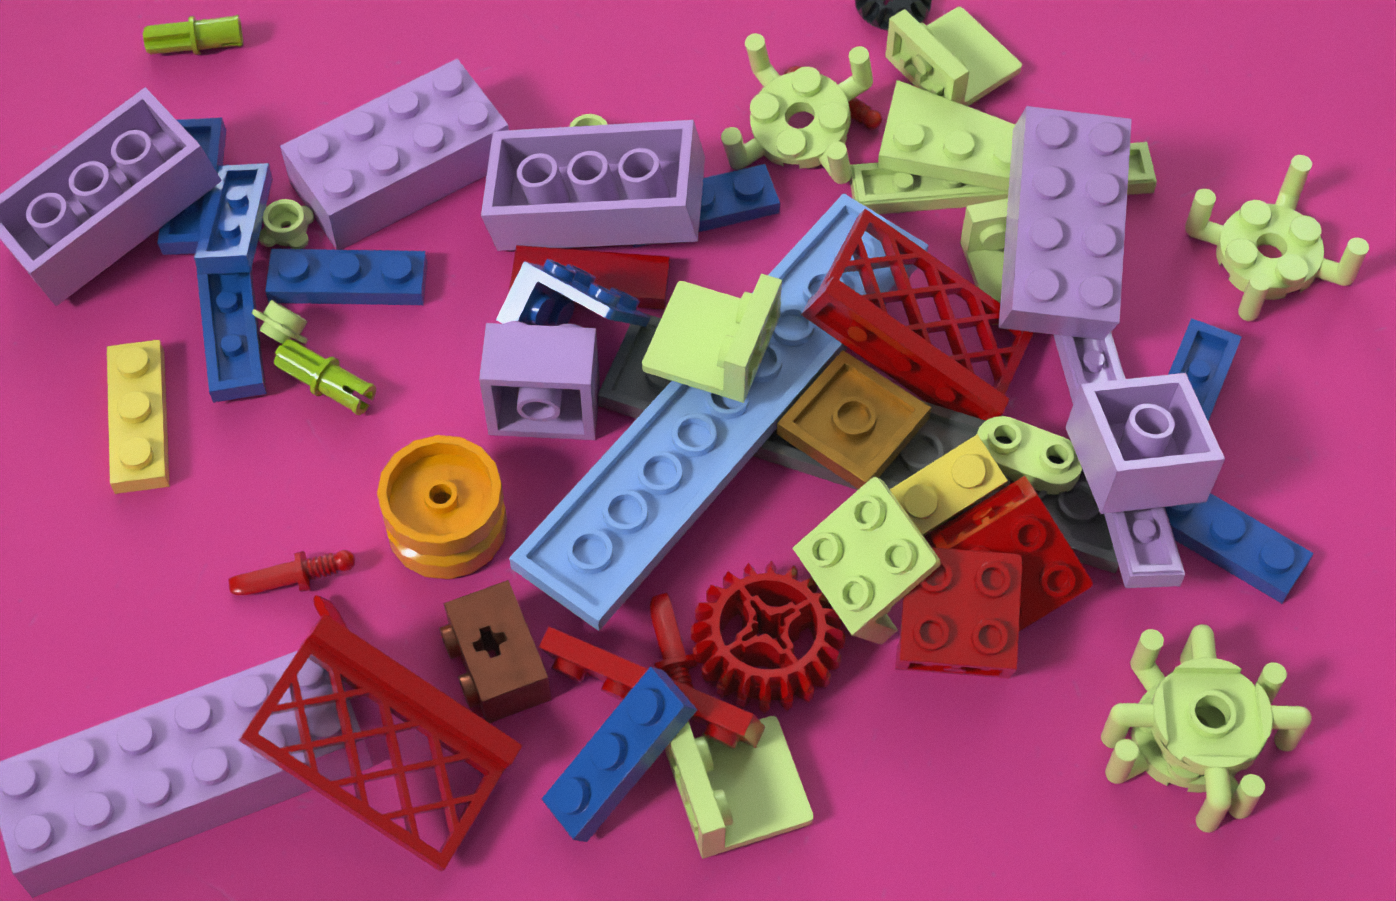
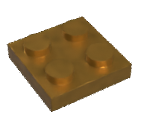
M842 350L777 423V435L857 489H860L871 478L880 477L928 421L931 407Z

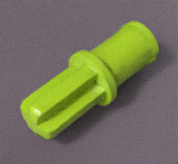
M239 15L196 20L195 16H189L188 22L146 26L143 31V41L145 49L149 54L193 50L194 55H199L200 50L241 47L243 46V33Z
M286 340L282 346L279 345L275 352L274 364L277 368L309 385L313 395L321 396L324 394L352 410L356 415H362L370 405L353 396L352 393L354 391L372 401L375 398L376 386L341 368L339 360L335 357L326 359L294 340Z

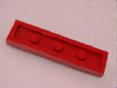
M548 627L539 645L540 649L554 659L551 667L553 670L581 683L586 674L604 682L601 690L621 701L648 670L645 667L552 627ZM671 679L697 708V711L690 720L706 726L703 732L704 736L731 749L736 748L738 741L755 748L757 747L765 725L754 714Z

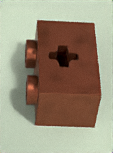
M509 580L444 603L448 624L439 627L449 658L454 659L460 656L467 673L459 675L458 679L469 708L480 705L485 721L492 723L551 701L548 675ZM495 650L497 656L490 658L487 652Z

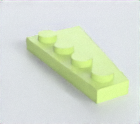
M897 80L879 152L878 168L1009 191L1013 128L1016 124Z

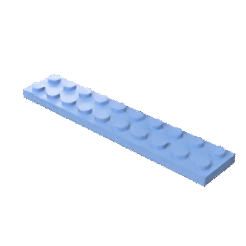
M843 193L768 275L782 279L780 318L745 402L742 403L671 381L509 558L511 569L600 631L777 429L779 420L839 353L848 348L801 314L808 300L820 288L857 216L864 209H867L927 252L929 245ZM865 231L862 241L868 258L886 256L881 242ZM913 264L904 265L909 278L917 267ZM890 267L873 269L881 293L897 291ZM858 271L842 274L839 279L841 282L860 295H866Z

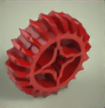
M772 560L766 565L765 573L757 574L755 568L748 562L746 567H744L742 579L727 571L726 575L723 576V588L710 584L709 589L706 591L707 602H699L695 609V619L698 622L691 626V640L697 643L693 647V658L698 664H704L702 666V678L705 680V683L718 680L717 694L720 695L721 699L736 691L737 705L740 709L748 705L751 698L759 700V708L763 714L769 711L771 700H779L780 705L788 712L793 707L794 694L809 703L814 697L813 685L826 689L831 680V673L829 671H837L840 667L842 655L839 653V650L844 648L845 633L839 629L842 626V620L836 611L831 609L832 605L823 592L816 593L818 585L812 576L802 582L797 581L798 570L795 565L789 568L785 575L776 574L777 568ZM739 614L742 618L743 630L736 634V641L726 646L721 637L722 632L729 621ZM809 628L814 643L807 654L800 660H797L794 655L793 642L799 639L801 631ZM755 666H764L769 669L755 668Z

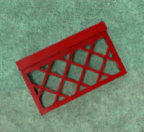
M864 209L857 216L820 288L808 300L801 314L928 403L985 421L1003 415L1010 399L1005 394L1034 333L1006 329L1015 335L1011 347L998 349L990 325L999 324L1000 303L867 209ZM865 231L881 242L886 256L868 258L862 241ZM913 264L922 270L928 287L912 289L904 265ZM890 267L897 291L881 293L873 269ZM858 271L866 295H860L841 282L839 279L842 274ZM956 294L965 300L971 317L955 319L947 295ZM933 297L941 321L924 323L916 299ZM902 301L910 325L905 326L890 316L884 303ZM975 327L984 351L967 353L959 329ZM945 331L953 355L948 356L932 345L928 333ZM988 361L995 381L993 386L975 375L971 363Z
M326 614L311 628L301 643L300 648L238 740L440 872L447 867L503 771L513 763L523 746ZM307 659H310L329 672L333 694L302 700L297 674ZM342 681L354 688V690L344 691ZM289 688L292 702L278 704ZM367 697L378 704L383 727L353 733L346 700ZM335 703L342 735L311 741L305 708ZM294 711L301 744L280 748L258 733L270 715ZM392 714L404 722L394 724ZM416 729L428 738L432 760L403 766L396 733ZM385 735L392 768L362 774L355 741ZM345 744L352 777L330 781L318 773L314 750ZM441 746L454 755L443 757ZM303 752L306 764L293 757L292 754ZM464 761L484 774L483 779L473 794L453 798L445 765ZM435 768L442 801L412 807L405 774ZM394 776L402 810L381 814L369 806L364 783ZM354 785L356 797L342 787ZM467 804L460 817L457 818L455 806ZM444 809L449 835L439 851L419 838L414 815ZM404 818L406 830L392 820Z

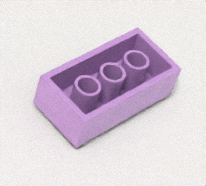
M455 59L281 145L280 148L290 184L304 204L313 211L315 220L335 249L342 250L487 176L493 131L509 130V126L461 62Z
M145 87L0 194V240L53 304L57 306L222 182L199 143Z
M1026 106L1013 128L999 328L1104 340L1120 323L1132 119Z
M694 120L493 131L481 217L497 251L516 250V245L570 248L698 242L705 155Z

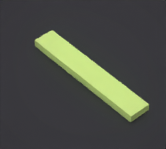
M1130 143L1127 195L1154 193L1157 180L1148 143ZM878 163L850 165L852 173L850 178L852 199L877 214L963 208L969 205L1008 198V191L880 169L878 168Z

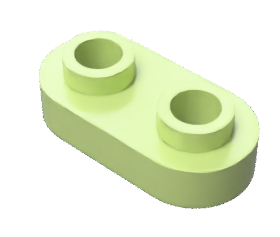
M1005 416L988 419L978 429L977 434L1004 476L1011 478L1012 481H1017L1026 476L1034 489L1047 491V494H1059V492L1066 490L1068 492L1078 482L1082 467L1069 439ZM996 437H1008L1012 443H1000L996 440ZM1056 456L1062 459L1064 463L1055 464L1047 457Z

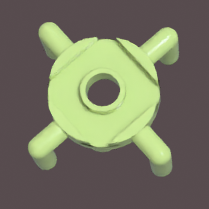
M757 33L749 35L745 40V46L751 69L764 88L750 103V123L754 138L744 144L741 132L735 127L726 128L721 134L729 165L733 169L740 170L762 156L784 166L783 163L799 165V168H812L822 164L836 183H847L852 175L845 145L851 124L848 102L868 90L873 84L868 50L865 47L857 46L849 52L852 76L837 84L812 67H801L795 72L780 76L770 63L764 37ZM808 112L814 116L812 123L805 128L797 129L788 125V120L795 113Z
M1296 155L1292 158L1275 204H1266L1260 200L1247 201L1239 211L1235 212L1226 221L1224 226L1209 221L1216 200L1214 192L1209 189H1200L1195 194L1185 225L1186 233L1193 238L1217 245L1216 258L1219 265L1222 262L1230 274L1228 280L1236 288L1244 292L1238 313L1245 321H1253L1258 317L1265 299H1282L1286 297L1287 293L1299 289L1302 292L1313 283L1315 278L1341 286L1351 285L1369 250L1368 243L1364 239L1356 237L1349 240L1339 263L1323 258L1324 246L1320 236L1322 230L1320 224L1316 219L1310 216H1303L1295 211L1312 167V161L1307 156ZM1260 245L1274 246L1281 252L1282 256L1279 258L1266 257L1259 252L1257 247Z
M1200 624L1195 626L1189 635L1180 655L1181 664L1175 667L1174 671L1162 680L1156 689L1151 704L1118 703L1114 705L1101 733V740L1105 746L1115 748L1118 741L1125 739L1130 727H1151L1152 734L1162 750L1163 758L1169 765L1205 776L1207 798L1196 816V825L1200 830L1210 833L1219 827L1232 803L1229 775L1247 769L1253 764L1264 748L1272 729H1278L1274 741L1279 749L1283 751L1295 749L1309 727L1312 716L1310 711L1302 706H1271L1266 692L1258 682L1254 685L1247 677L1240 673L1242 670L1240 667L1229 661L1217 659L1214 632L1208 625ZM1201 705H1212L1218 708L1225 716L1226 725L1220 728H1209L1203 725L1198 720L1195 709Z
M1147 629L1141 634L1130 662L1132 670L1147 691L1139 703L1151 704L1157 687L1165 678L1155 663L1163 646L1164 638L1155 629ZM1275 662L1268 663L1257 680L1266 692L1270 704H1272L1287 677L1285 668ZM1201 705L1195 709L1196 716L1203 725L1209 728H1220L1226 725L1225 716L1218 708L1212 705ZM1132 727L1131 740L1122 739L1117 742L1105 769L1107 779L1114 784H1121L1146 771L1153 779L1166 786L1171 783L1188 788L1187 792H1206L1204 775L1196 774L1186 769L1174 768L1163 758L1162 750L1152 734L1151 727ZM1236 773L1229 775L1232 803L1228 811L1233 817L1243 819L1248 817L1265 790V784L1255 774L1244 776L1238 784L1234 778Z

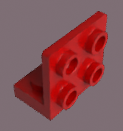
M1026 476L1013 482L930 534L936 548L1019 554L1022 557L1019 632L1093 586V581Z
M932 548L941 561L940 566L903 597L901 635L896 650L895 670L1009 679L1017 670L1022 557L1019 554Z

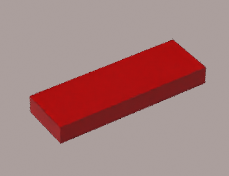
M516 245L510 289L524 261L544 266L546 260L550 259L564 266L571 264L596 277L595 284L609 290L613 287L635 297L640 301L639 308L665 309L670 256Z

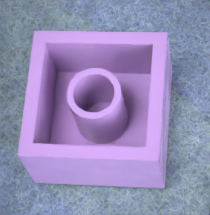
M509 321L504 324L486 323L479 381L488 435L595 440L598 414L597 395L600 390L596 328H583L576 324L539 326L528 325L519 321Z
M1186 373L1080 384L1065 428L1101 514L1207 502L1225 458Z

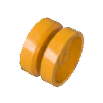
M435 435L411 442L396 452L382 470L377 496L391 550L405 567L424 577L453 579L472 574L493 559L504 542L507 515L503 501L502 484L496 463L482 447L462 437Z

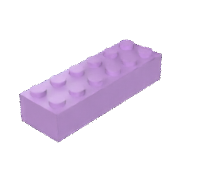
M297 651L0 761V829L13 875L32 898L314 790L238 741ZM307 659L297 674L302 700L333 694L329 672L310 659ZM289 688L278 704L292 702ZM346 700L353 733L360 732L361 730L350 700ZM335 703L305 708L311 741L342 735ZM294 711L270 715L258 733L280 748L301 744ZM355 741L361 771L373 767L365 741ZM345 744L314 750L318 773L330 781L339 780L351 775ZM303 752L292 754L293 757L306 764Z

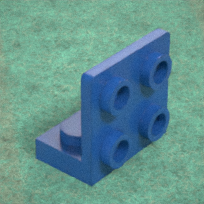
M547 259L544 266L523 262L496 320L502 324L509 321H519L528 325L539 326L568 324L575 307L572 301L612 321L646 327L651 317L637 310L640 301L635 297L613 287L609 290L595 284V276L571 264L564 266Z

